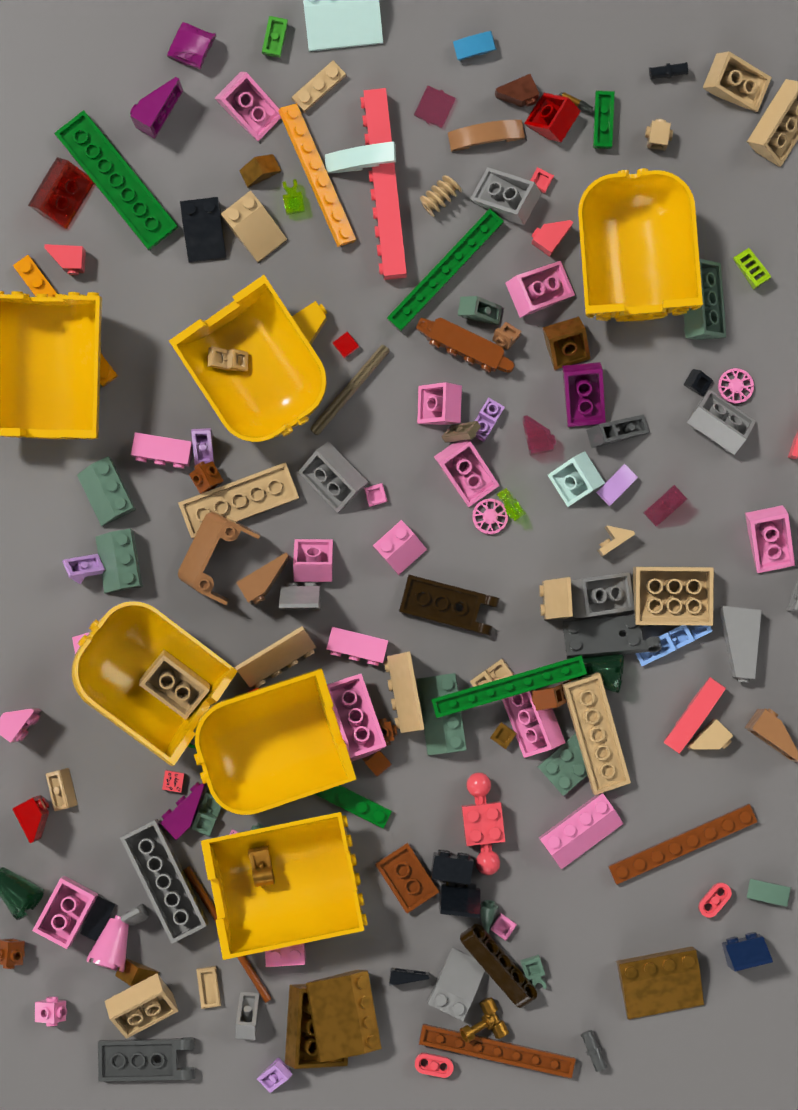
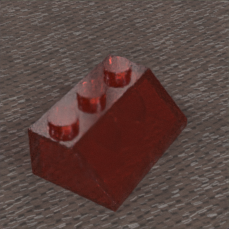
M57 157L28 206L47 219L67 229L94 183L86 173L70 161Z

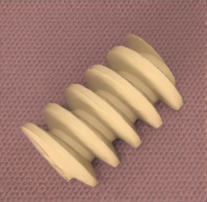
M443 175L442 181L438 180L437 186L433 185L431 191L427 190L426 196L420 197L423 207L433 217H435L433 210L440 212L439 205L446 207L444 200L451 202L450 195L457 196L455 190L462 192L457 182L447 175Z

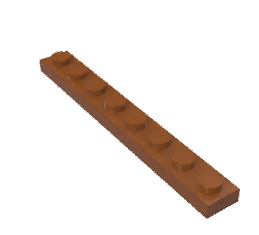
M747 804L611 864L608 868L617 885L755 824L757 819L750 804Z
M428 1024L422 1025L419 1039L420 1045L567 1078H572L576 1061L575 1057L475 1035L474 1040L466 1043L459 1031Z

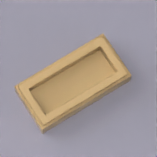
M216 966L197 968L201 1009L221 1006Z

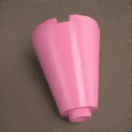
M115 915V918H110L87 956L86 961L91 963L93 959V963H96L95 965L115 971L119 967V971L124 972L129 924L122 922L121 917Z

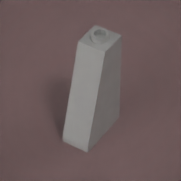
M721 606L719 611L732 677L738 678V682L749 683L750 679H755L762 610Z

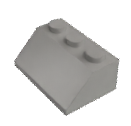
M709 389L691 414L687 423L695 430H699L706 435L708 439L721 445L724 450L735 455L746 441L756 421Z
M329 441L318 448L298 471L337 513L368 483Z

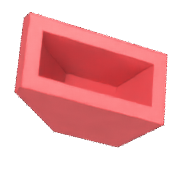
M573 221L544 224L541 229L537 227L531 236L533 237L531 244L550 257L571 229Z
M44 245L46 251L67 274L79 275V273H84L86 250L83 246Z

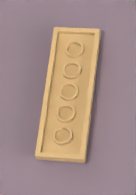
M285 462L178 502L191 539H193L204 517L209 512H217L239 522L297 500L299 496Z
M595 673L562 684L593 794L598 795L630 784L631 781L601 674Z

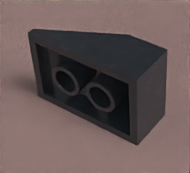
M218 197L180 201L188 262L226 258L221 208Z
M446 881L445 884H441L440 914L480 918V888H476V884L472 883L470 885L458 886L457 883Z

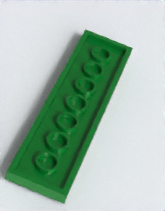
M84 110L54 133L148 251L178 228L177 224Z

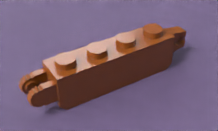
M441 317L435 319V321L420 318L416 326V330L427 336L430 345L436 348L441 346L447 349L446 352L453 356L458 354L464 357L463 360L472 365L476 363L481 366L482 370L491 373V371L496 372L498 369L508 374L512 372L515 366L513 361L503 356V347Z

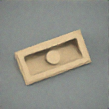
M69 768L46 773L54 811L77 806Z

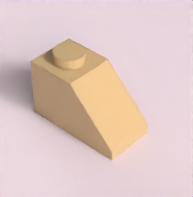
M713 719L687 747L689 749H725L732 742L730 739L733 735L717 719Z

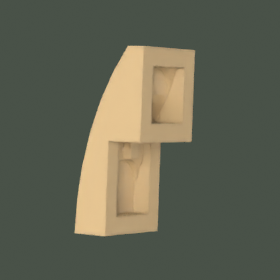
M210 347L208 348V367L232 371H248V352Z
M502 658L470 680V683L475 687L512 676L514 673Z

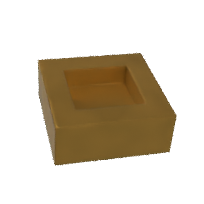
M501 722L490 738L506 749L517 733Z

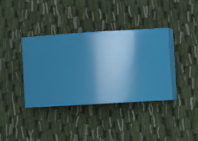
M492 31L453 41L457 60L459 61L496 50Z

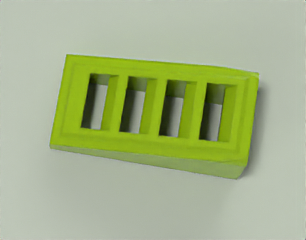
M750 248L733 257V260L753 290L771 278L769 272ZM748 255L749 259L742 263L741 259ZM752 261L753 265L746 268L745 265ZM754 268H757L758 271L754 272L753 274L749 272ZM758 274H761L762 277H760L759 279L756 280L754 278Z

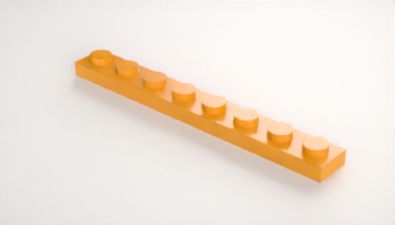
M297 103L281 107L278 112L337 247L353 243L356 237Z
M29 255L13 265L35 296L36 294H48V296L55 297L56 291ZM101 353L100 384L104 387L117 378L118 375Z

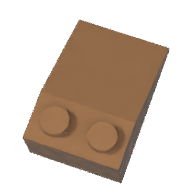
M287 553L282 554L236 582L248 603L257 605L265 600L264 596L269 593L290 560Z
M757 709L745 726V729L789 760L798 762V750L782 721L777 718L778 714L771 709Z

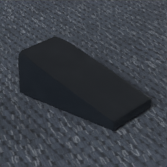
M98 896L80 934L97 941L116 904Z
M391 968L389 986L428 980L430 974L424 971Z

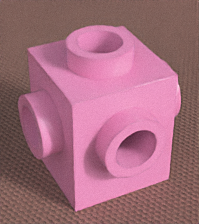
M53 996L35 1002V1022L46 1023V1026H58L59 1022L66 1021V1001L58 1000V997Z

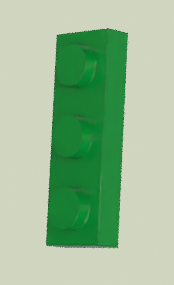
M615 91L595 92L593 148L612 149Z

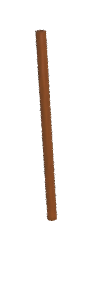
M188 866L183 871L216 923V908L193 870ZM246 956L237 957L264 1002L270 1001L272 999Z

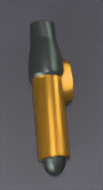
M565 92L559 94V96L570 98L579 109L592 112L593 107L583 100H579Z

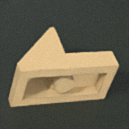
M605 526L606 531L613 540L610 541L608 538L599 544L601 548L597 551L601 557L635 535L634 531Z

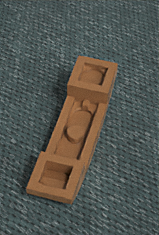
M522 120L492 121L448 132L451 152L469 149L470 146L503 140L510 142L525 139Z

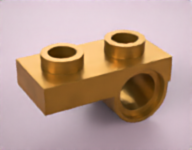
M268 846L248 849L255 887L275 884Z

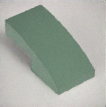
M210 791L206 792L192 830L207 836L211 835L222 808L212 797Z
M750 879L747 898L787 907L791 887Z

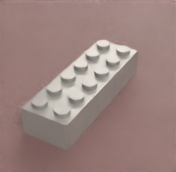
M156 819L120 837L171 944L206 927L209 922L159 820Z

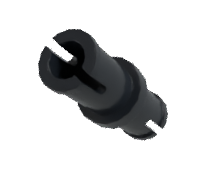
M687 62L673 65L666 63V66L649 67L650 80L663 77L670 79L672 76L688 74Z

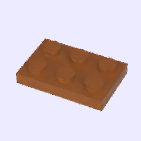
M408 842L375 863L406 913H409L439 893V890Z

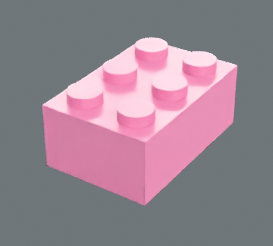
M66 876L61 877L32 931L68 949L77 936L98 893Z

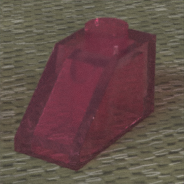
M528 415L523 416L522 421L530 456L553 451V446H556L554 434L551 435L549 429Z
M673 485L643 513L657 527L683 504L687 498Z

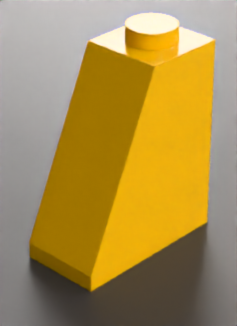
M316 301L292 316L310 345H312L327 321L326 309L322 304L318 305Z

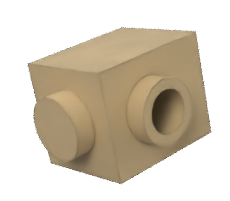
M663 119L652 120L650 126H647L645 131V138H648L647 148L666 150L668 141H672L673 130H670L671 123H667Z

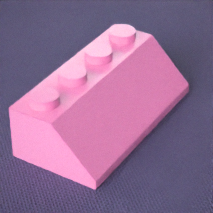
M362 674L328 684L327 686L334 705L333 710L351 762L367 757L387 747Z
M534 690L502 699L512 728L517 733L516 738L524 758L554 749L566 743L553 708L536 711V707L532 702V691Z
M600 793L538 838L558 866L563 869L623 825V822L605 795Z

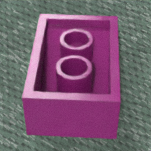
M179 78L171 79L140 99L138 104L132 107L130 117L135 128L154 139L156 138L183 93Z
M601 363L562 366L567 426L574 427L606 423Z

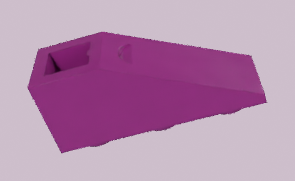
M197 782L190 789L192 793L187 798L182 796L176 802L177 807L173 811L169 809L162 816L164 820L160 824L176 840L193 825L206 786L203 782L201 784Z

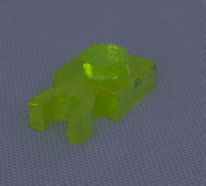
M293 180L294 186L292 188L287 187L286 181L282 182L283 188L287 192L286 195H283L286 214L291 215L305 212L302 193L296 192L298 187L297 180Z
M507 488L497 494L500 500L504 502L505 511L511 519L516 521L526 514L518 501L513 499Z

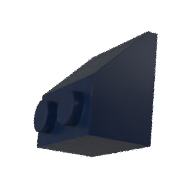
M757 932L747 933L744 938L740 939L738 937H730L726 939L727 942L722 943L727 966L734 972L773 962L764 937L757 934Z

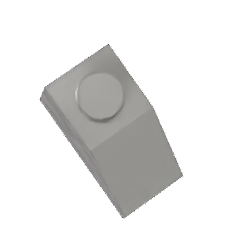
M240 992L236 1018L237 1039L255 1040L259 993Z

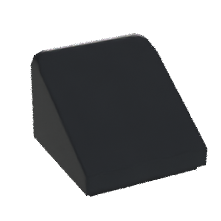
M693 369L684 385L699 395L704 396L713 380L701 370Z

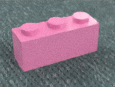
M135 432L131 456L135 457V461L146 463L147 460H153L154 464L165 466L166 463H171L175 468L184 469L185 466H190L193 444L191 441Z
M332 627L327 650H330L331 655L341 657L343 653L349 655L348 659L360 661V658L368 660V664L378 666L379 662L383 663L388 640Z

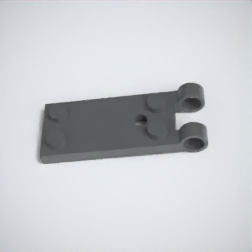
M635 615L563 621L562 623L567 659L582 655V658L658 652L662 649L659 637H650L643 640L641 626L650 627L654 625H635ZM625 632L626 636L621 637L619 633Z
M195 1038L99 1040L98 1082L195 1079V1068H178L177 1050L195 1049ZM160 1056L161 1062H155L154 1057Z

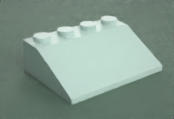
M303 0L309 52L383 44L379 0Z

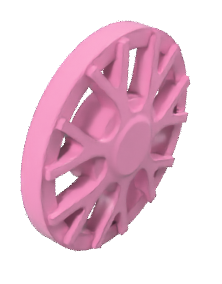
M729 369L722 374L718 381L719 394L724 400L732 404L745 402L751 397L754 390L752 377L742 369ZM732 372L734 379L730 380L727 376L728 373ZM738 373L744 374L742 380L737 378ZM749 380L750 385L744 386L743 381ZM722 381L729 382L728 387L721 386ZM743 389L749 392L747 397L741 392ZM726 390L732 393L729 397L724 395ZM734 394H739L740 400H734Z
M496 499L482 500L473 510V523L484 534H496L503 530L507 524V509L502 502ZM488 502H494L493 509H488ZM480 505L486 509L484 513L477 510ZM501 506L503 511L497 514L495 509ZM482 515L483 521L476 522L475 516ZM498 516L505 517L504 523L497 521ZM484 522L489 524L486 531L481 528ZM496 522L499 529L493 531L491 524Z

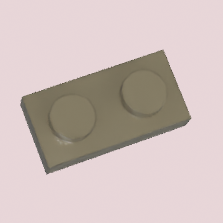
M478 421L454 424L442 435V439L445 443L461 440L469 441L477 435L476 433L481 426Z

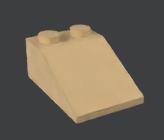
M728 51L716 54L703 89L716 97L758 112L772 77Z
M251 190L221 213L223 221L257 263L287 241L283 232Z
M571 577L542 581V585H539V596L543 597V604H540V614L544 616V620L573 617Z

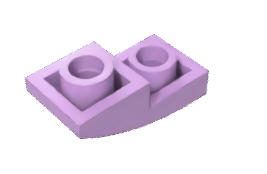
M489 397L475 419L481 426L475 437L485 442L505 408Z
M624 464L596 493L610 506L638 477Z

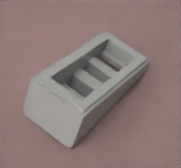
M143 904L138 905L121 916L122 922L131 926L137 925L149 918V914Z

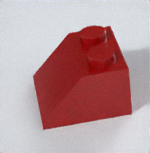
M543 93L524 124L549 140L562 142L581 111L568 97Z
M41 795L12 808L29 843L41 839L49 815L47 809L49 804Z

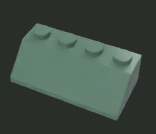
M699 259L703 305L697 310L689 308L687 313L683 314L685 338L695 340L726 338L721 263Z
M455 673L418 678L417 686L424 723L427 754L434 755L467 750L461 711L436 718L431 699L458 692Z

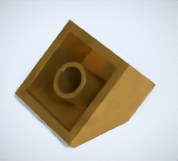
M579 316L543 327L546 346L554 370L560 369L562 366L573 365L591 359L586 328Z

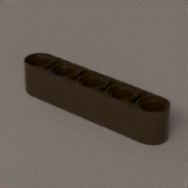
M474 924L460 935V940L464 947L517 1007L523 1008L537 998L535 987L481 925Z

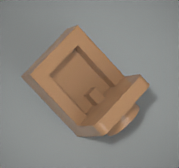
M505 322L500 329L497 328L495 330L492 341L509 350L521 336L522 331Z

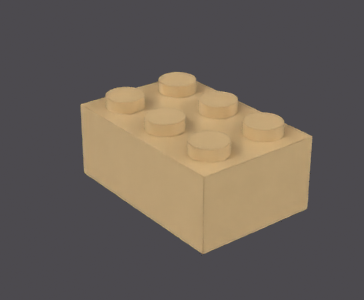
M166 650L161 652L140 678L139 682L142 688L185 720L210 691V684Z
M158 974L150 976L105 1000L109 1019L126 1039L178 1012L172 991Z

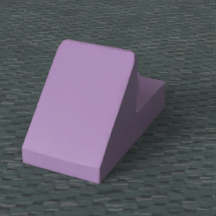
M211 428L191 429L195 465L203 461L205 464L211 461L214 462Z
M98 554L64 559L62 561L69 578L78 584H81L85 577L103 574L105 570Z
M277 1058L257 1080L271 1093L291 1077V1069L280 1058Z

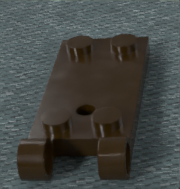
M408 575L399 612L490 636L492 626L476 622L480 604L497 608L500 598ZM458 604L463 606V610L460 612L456 610V605Z

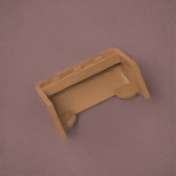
M209 512L204 517L178 570L179 579L199 593L227 605L229 599L213 592L214 581L212 577L203 573L220 538L226 541H234L238 538L241 531L257 539L260 538L261 534L217 512Z

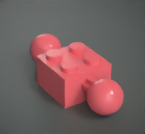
M478 772L472 774L466 784L468 792L475 798V804L461 806L466 846L480 845L481 853L476 858V868L484 875H492L500 867V858L492 851V843L506 842L502 807L500 801L487 803L486 795L491 789V781L486 774Z

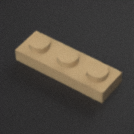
M333 60L291 98L305 113L346 77V73Z

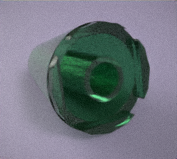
M616 654L583 658L587 674L576 677V679L600 673L606 690L620 692L621 676L624 669L623 655Z
M2 867L0 868V897L16 920H21L28 915L25 913L27 910H33L44 896V890L9 869Z

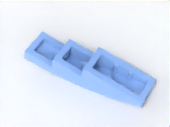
M680 625L658 636L662 646L660 651L635 654L641 666H644L712 632L713 629L711 626Z

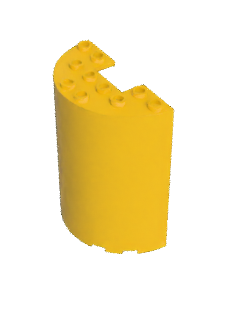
M0 291V436L38 439H98L102 297L99 296V293L88 292L86 296L78 292H68V295L55 294V297L48 296V294H36V297H29V294H23L21 291H11V295Z
M338 812L201 841L207 877L211 881L217 913L216 926L223 960L365 931L364 926H367L368 922L366 913H362L361 906L365 904L363 894L359 893L358 890L361 880L359 873H355L354 866H357L356 855L351 854L350 847L353 846L351 834L347 835L346 827H348L346 815ZM268 846L275 884L255 887L248 849Z

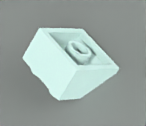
M585 451L548 474L567 507L605 484Z

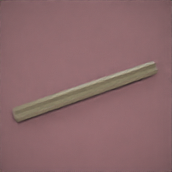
M381 345L313 424L310 430L315 435H319L387 356L389 349L385 345Z

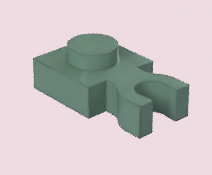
M536 955L520 960L525 977L528 980L532 979L531 984L535 987L537 983H541L543 989H546V982L541 977L545 975L540 956Z

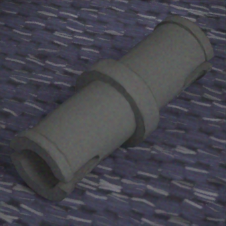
M588 1030L582 1033L581 1037L587 1048V1056H590L595 1071L599 1072L606 1069L607 1065L600 1052L602 1050L601 1046H598L593 1031Z

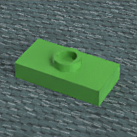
M269 16L262 48L263 55L281 58L288 19Z

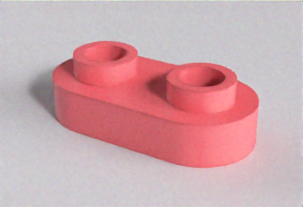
M722 882L714 884L699 902L698 909L700 913L708 918L714 917L731 898V888ZM719 889L724 890V893L721 896H719L717 893ZM710 903L711 909L705 910V905Z
M420 1053L415 1058V1068L422 1074L447 1078L454 1069L451 1059L445 1056ZM423 1059L428 1061V1064L425 1066L421 1064ZM442 1063L447 1064V1068L444 1070L440 1068Z

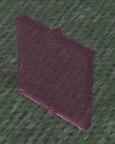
M427 86L414 116L425 120L427 124L431 123L442 128L456 98L444 93L443 90L439 91Z

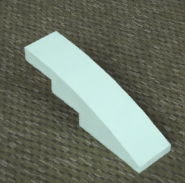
M394 141L359 146L325 154V168L328 174L359 171L367 167H377L379 164L396 162Z

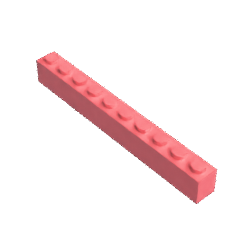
M386 88L363 90L364 97H360L361 109L365 108L366 115H362L363 127H367L368 134H364L365 145L392 142ZM379 164V166L372 167V170L368 171L369 182H373L374 189H370L371 200H375L376 207L372 208L373 219H377L378 226H374L375 237H379L380 244L377 245V255L382 258V263H379L380 275L383 274L384 280L406 278L407 272L395 164Z

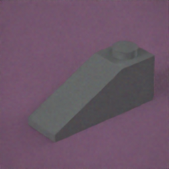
M644 414L598 424L586 430L591 448L649 433Z

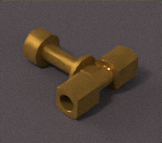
M492 997L486 998L479 1003L484 1013L482 1021L472 1027L466 1025L459 1030L462 1039L466 1043L474 1040V1034L484 1028L492 1029L496 1039L509 1034L504 1021H500L496 1014L498 1008Z

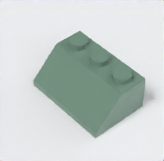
M109 456L89 465L77 474L101 526L136 510L117 468Z
M125 529L96 536L98 555L105 569L103 574H101L104 593L143 587L134 531L132 529Z

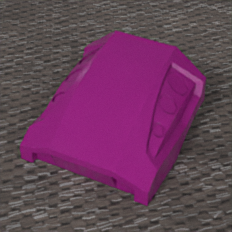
M183 22L170 46L167 57L201 70L204 58L212 47L216 34L206 32Z

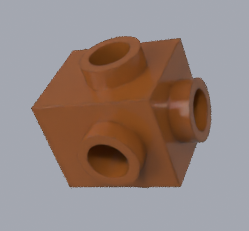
M203 461L195 465V470L189 474L200 494L214 489L224 481L213 461L206 464Z
M386 718L378 719L380 728L387 731L386 736H383L386 745H391V741H394V736H398L396 725H392L391 721H387Z
M14 938L0 939V964L3 965V968L14 969L15 965H23L25 941Z

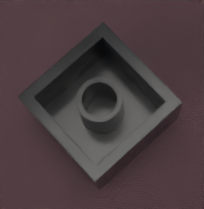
M439 849L433 855L431 879L470 885L474 861L467 853L458 852L457 855H451L450 851Z

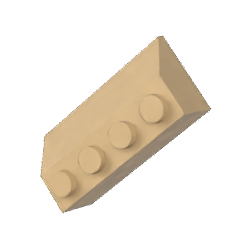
M785 79L747 140L748 144L757 154L779 167L783 165L798 140V81Z

